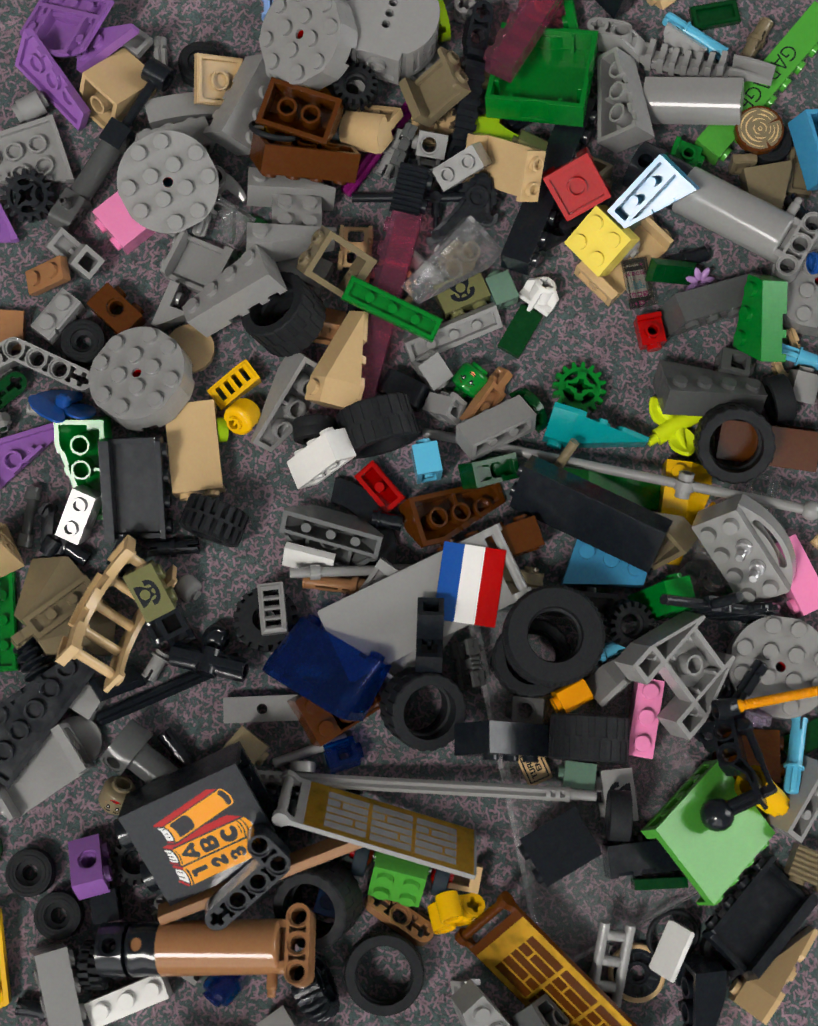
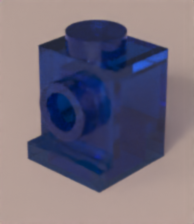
M353 735L323 745V753L330 774L336 775L338 772L361 765V758L364 757L360 742L355 743ZM342 753H347L349 758L341 760L339 756Z

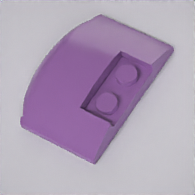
M39 0L19 33L22 36L23 30L31 27L52 57H74L87 50L115 2L113 0Z

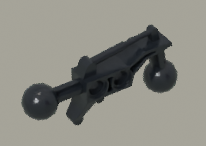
M726 677L717 699L729 698L733 693V686L728 677ZM732 717L726 720L704 723L694 735L703 744L708 753L716 752L719 767L726 776H740L748 781L752 788L730 800L714 797L709 798L703 803L700 810L701 822L706 828L715 832L727 830L732 825L735 815L758 804L764 810L768 809L766 797L775 794L778 790L775 784H773L765 765L764 756L753 733L754 728L747 719H735ZM731 732L728 737L723 738L725 733ZM746 735L768 785L763 786L762 780L748 764L742 736ZM737 755L735 760L728 762L730 757Z

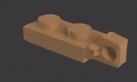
M498 366L488 377V382L475 395L459 419L461 421L470 419L486 409L499 405L507 395L504 391L506 385L513 377L511 372Z

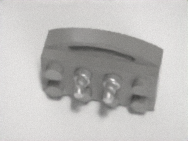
M740 494L698 511L691 528L733 592L740 591L743 594L744 599L741 604L762 602L790 591L796 573L794 548L784 528L768 510L747 495ZM765 527L773 534V536L778 541L779 545L783 550L785 558L779 551L778 547L770 537Z

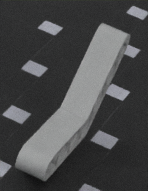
M9 337L0 342V374L20 364L81 393H90L89 383L82 384L74 379L76 374L83 379L89 380L90 371L17 337ZM16 344H20L21 352L13 356L12 348ZM43 355L44 362L40 366H35L34 359L36 356ZM66 365L67 372L65 375L58 377L56 373L58 367Z

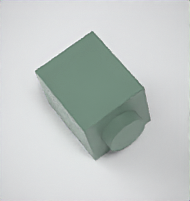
M496 270L487 275L485 283L491 294L490 301L496 304L498 311L518 303L519 294L508 270L503 272Z
M563 760V765H558L557 781H561V787L570 786V788L595 790L597 764Z

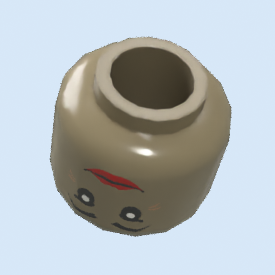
M112 776L104 783L98 802L104 811L109 814L119 815L126 794L136 790V787L126 776Z

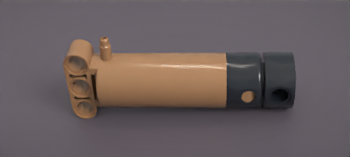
M295 903L287 910L286 918L235 919L227 927L217 931L210 929L206 925L205 920L173 921L165 925H160L159 921L102 923L98 928L94 944L95 967L101 978L267 975V997L275 998L278 974H284L286 981L296 988H305L314 980L316 915L305 904ZM306 912V920L301 924H297L296 918L298 914ZM305 939V948L301 952H296V943L299 940ZM303 967L305 971L303 978L295 981V971Z

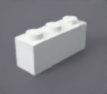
M334 427L326 428L319 432V437L309 440L306 443V447L294 452L295 456L288 460L287 464L297 489L319 484L357 456L345 428L334 430Z
M143 977L90 999L84 1004L91 1026H104L164 1001L174 993L168 977Z

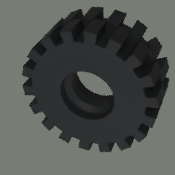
M257 588L252 589V592L249 594H244L241 602L238 601L237 609L233 614L234 628L238 637L251 649L264 653L275 652L286 647L285 645L294 639L293 636L298 630V611L286 593L284 595L289 633L261 635V628L256 623V617L259 613ZM278 590L263 591L264 596L279 594ZM279 600L265 601V606L279 605ZM280 610L272 611L275 615L280 614ZM276 620L275 625H280L281 620Z

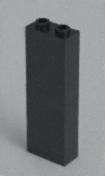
M534 455L526 463L522 462L516 473L519 476V480L513 484L509 493L512 496L509 507L530 517L535 515L537 520L649 573L669 532L672 520Z

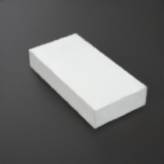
M286 542L282 565L291 568H306L309 565L319 564L320 567H334L336 554Z

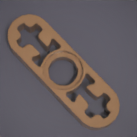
M367 895L365 898V908L370 914L398 934L407 938L414 945L425 946L433 938L434 933L431 923L410 907L390 900H381L380 905L377 907L374 905V899H376L374 896ZM392 905V908L385 914L384 912L387 907ZM401 911L406 917L405 923H397L393 919V912ZM413 920L414 923L411 925L412 927L409 930L406 929V927ZM423 928L425 930L424 935L420 938L417 935L418 930Z

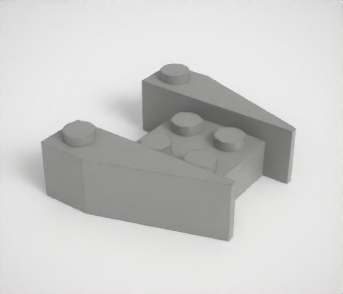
M248 167L247 206L271 207V224L247 222L246 251L257 244L276 262L299 258L301 253L306 251L311 244L314 232L322 226V210H334L336 188L305 178L291 180L280 175H276L275 178L263 176L256 167ZM326 227L334 233L337 231L336 227ZM331 240L325 252L334 251L335 240Z
M684 611L632 641L614 662L628 680L646 685L659 672L675 693V696L657 715V718L670 735L691 740L706 722L711 712V702L717 699L735 657L731 654L714 651L697 627L706 618L705 615Z

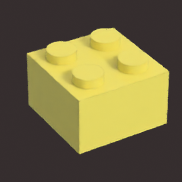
M596 205L564 242L597 277L608 276L640 240L629 227L624 228L607 212L609 209L607 205Z

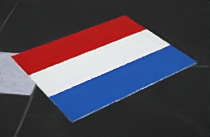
M444 541L436 598H444L445 621L495 628L506 550Z

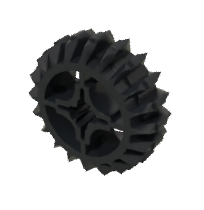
M315 951L313 982L305 988H296L290 983L288 985L291 987L292 995L296 1000V1004L299 1005L300 1011L312 1023L318 1024L330 1020L331 1017L339 1012L340 1001L334 977L331 975L325 960H322L321 955ZM303 967L295 971V981L303 978L305 973Z

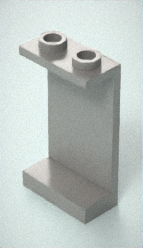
M68 722L58 724L50 730L52 733L49 734L9 789L0 783V812L9 821L20 818L95 767Z

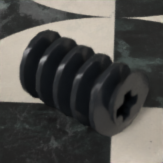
M34 637L29 639L18 650L15 647L13 648L14 654H21L16 660L17 663L24 664L20 669L21 672L29 673L24 678L25 682L33 681L54 665V662H45L49 655L41 652L42 648Z

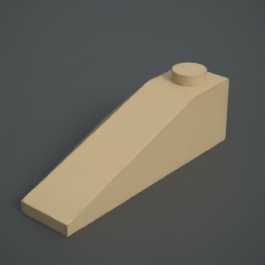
M365 311L348 312L310 376L306 387L305 400L333 409H344L348 405L361 401L365 388V379L361 377L362 366L366 365V356H363V345L367 342L369 313Z
M807 926L791 938L760 979L747 981L743 976L741 979L736 978L729 988L730 995L728 998L760 1022L767 1025L786 995L782 992L784 985L789 981H793L797 974L795 964L805 959L818 935V930Z

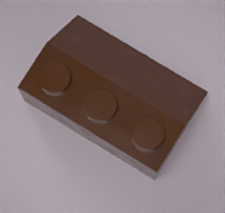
M271 77L255 123L327 146L336 134L343 114V102L341 98L299 85H292L289 82Z

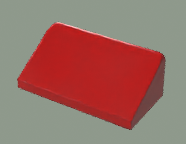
M374 460L354 476L386 513H390L407 500Z

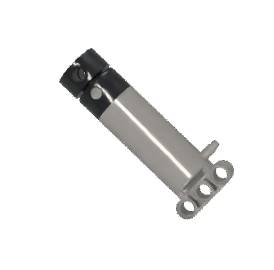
M647 141L640 145L625 172L622 183L624 187L629 188L659 154H666L701 188L666 207L667 209L775 264L774 276L788 281V283L794 281L806 262L808 254L812 252L818 242V229L809 230L806 227L808 223H814L818 226V212H809L801 220L795 217L802 203V198L796 197L791 202L787 211H784L673 154L669 155L667 151ZM796 244H801L806 249L804 251L799 252L796 251L793 248V246ZM788 265L792 267L793 271L785 273L780 267Z

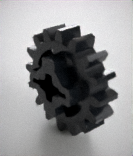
M23 168L22 175L17 171H13V179L5 178L8 186H1V189L6 191V195L0 196V199L7 200V204L3 208L12 210L9 215L11 217L19 215L18 221L24 222L26 217L29 223H34V217L38 220H43L42 213L49 214L48 205L54 206L55 204L50 200V197L55 196L56 193L49 191L53 184L51 182H44L47 177L44 174L37 177V170H32L29 174L28 170ZM25 179L33 180L28 185L20 183V181ZM41 190H43V194H44V199H43V201L41 200V197H40V191H41ZM13 191L15 192V195H16V201H15V202L13 201ZM25 191L31 192V193H30V196L32 197V200H31V201H30V200H25V199H26V195L24 194ZM29 206L37 209L30 213L23 212Z

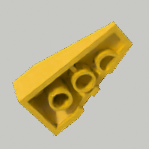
M667 459L662 464L661 475L676 478L680 470H686L695 474V482L708 485L712 483V476L700 464ZM661 485L658 512L684 516L692 525L698 511L705 508L710 495L693 492L690 494L689 499H679L674 496V488ZM683 556L667 564L679 566Z

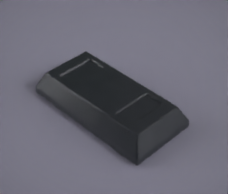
M134 664L125 667L124 680L119 686H114L108 693L103 691L106 679L104 675L89 680L88 683L100 702L146 685Z

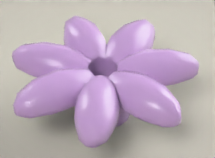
M696 267L694 269V276H687L685 278L686 281L691 283L685 291L712 283L715 278L708 276L710 268H706L701 273L699 268Z

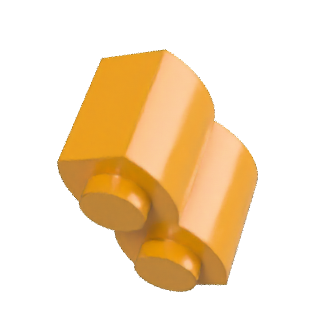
M584 678L573 684L560 687L551 692L553 698L549 699L556 713H569L593 700L594 696Z

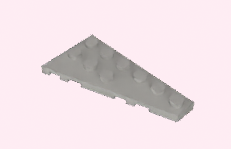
M53 114L0 131V184H8L5 178L13 179V171H17L22 175L23 168L27 169L29 174L32 170H37V177L42 174L46 175L45 183H73L75 181ZM25 179L20 181V183L29 184L33 180Z

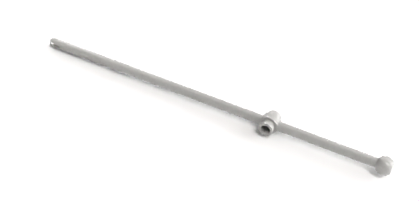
M431 428L422 430V435L426 438L457 444L456 433ZM510 444L494 450L499 453L516 452V456L530 458L534 455L549 463H555L560 455ZM570 457L565 465L672 487L675 489L674 496L679 499L687 500L693 492L726 499L745 494L762 506L800 513L809 521L818 519V503L811 500L802 504L698 483L694 481L695 474L686 470H680L678 477L674 478Z

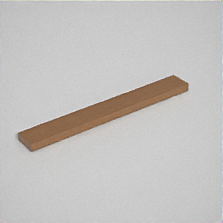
M328 838L290 853V870L281 879L363 847L334 838ZM279 857L277 859H274L273 861L279 862L282 861L284 858ZM260 874L252 876L253 879L257 880L264 877ZM229 880L172 906L167 901L158 904L157 918L160 925L168 924L204 910L207 900ZM240 892L232 894L234 897L242 895Z

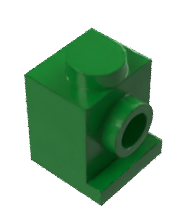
M677 136L670 154L701 168L705 156L701 155L703 148L681 140L682 137Z

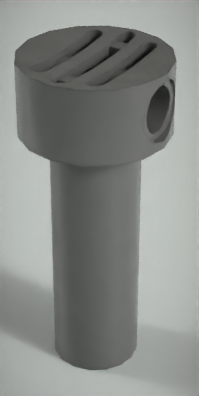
M134 719L129 721L99 759L119 776L128 768L147 784L179 770L177 766L147 744L153 734Z

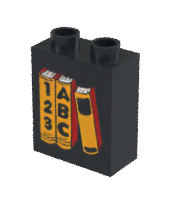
M240 741L127 793L119 816L114 820L115 833L121 845L126 849L135 846L144 861L140 863V873L146 887L151 892L161 890L170 906L233 878L254 858L247 850V831L254 824L260 823L268 826L286 845L289 828L288 826L279 827L273 824L272 816L277 807ZM256 838L253 842L260 844L265 842V839Z

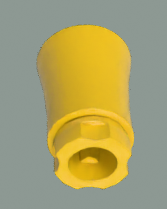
M752 765L751 767L762 780L763 786L768 785L761 767ZM737 776L735 781V792L737 795L752 789L748 781ZM776 784L777 792L766 797L768 809L764 810L760 804L756 805L763 812L773 817L783 816L790 808L789 797Z

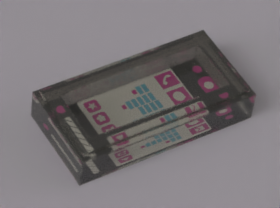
M647 257L623 260L621 267L630 310L656 305L652 282L645 281L648 270Z

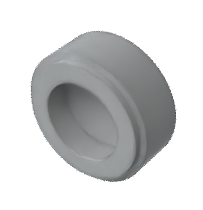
M293 760L290 762V770L316 773V763Z

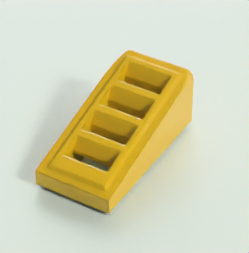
M245 359L211 386L207 392L214 399L220 410L223 411L262 381L250 363ZM245 371L251 379L246 381L241 373ZM235 377L242 383L240 388L233 380ZM227 383H229L235 391L232 395L225 387ZM221 389L227 399L223 401L216 391Z

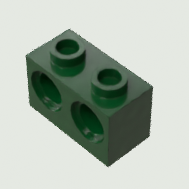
M516 452L498 454L458 464L463 489L480 488L519 478L516 475L519 468Z

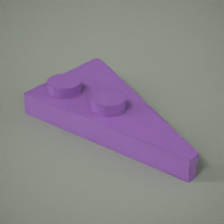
M132 23L99 28L87 50L76 56L77 71L82 73L106 59L139 34V29Z
M53 423L0 438V490L54 442Z

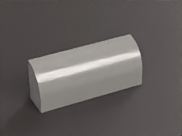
M645 77L643 93L651 124L740 125L745 95L744 77Z

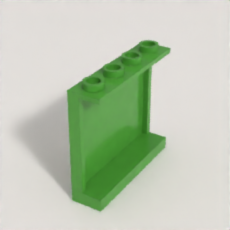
M718 759L704 761L641 830L647 839L657 838L701 895L696 902L698 905L714 906L721 902L724 898L723 894L729 887L738 882L739 875L744 869L754 863L755 856L769 845V840L775 834V831L755 806L735 815L732 825L725 831L715 832L703 825L700 810L705 801L714 797L730 800L738 796L735 792L736 780L733 776H726L719 767Z

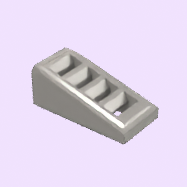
M283 581L257 584L261 635L269 636L289 633ZM278 590L279 594L264 596L263 591ZM279 600V605L265 606V601ZM280 610L279 615L266 616V611ZM281 620L280 625L267 626V621Z

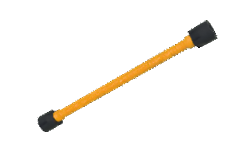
M818 686L744 700L736 699L735 697L716 699L711 702V710L716 721L726 720L740 715L744 710L751 708L754 709L818 696Z

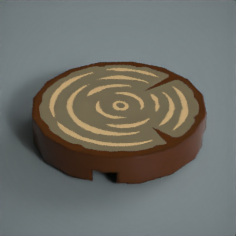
M753 106L742 112L740 125H735L733 132L735 141L740 148L753 152L752 154L762 155L776 149L783 138L784 126L777 112L769 107Z

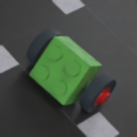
M364 847L350 852L349 858H353L351 866L353 876L363 877L366 867L371 863L372 858L375 862L367 895L374 896L379 900L398 902L406 907L413 906L419 908L427 876L430 873L432 882L430 894L433 896L445 892L448 883H452L454 878L452 873L378 851L373 853L374 850Z

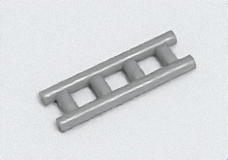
M600 920L589 978L603 992H612L611 1000L621 1008L636 925L627 922L624 931L610 930L611 922ZM607 941L622 942L619 956L605 955ZM602 966L617 967L615 981L600 980Z

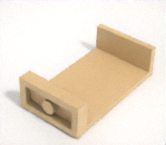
M468 133L466 148L474 143L481 142L492 161L491 165L476 174H480V172L488 174V178L492 179L493 189L517 196L516 201L538 202L546 151L489 134Z
M652 215L642 220L640 226L634 231L640 238L639 253L633 259L631 257L626 260L622 259L608 276L597 277L583 261L575 268L574 274L608 307L627 290L622 263L643 260L646 272L651 257L660 258L670 249L674 241L667 229L660 228L654 222Z
M214 399L187 402L176 418L166 424L172 494L175 498H179L180 501H187L190 494L194 493L215 498L219 497L221 492H226L222 479L216 422L217 405Z

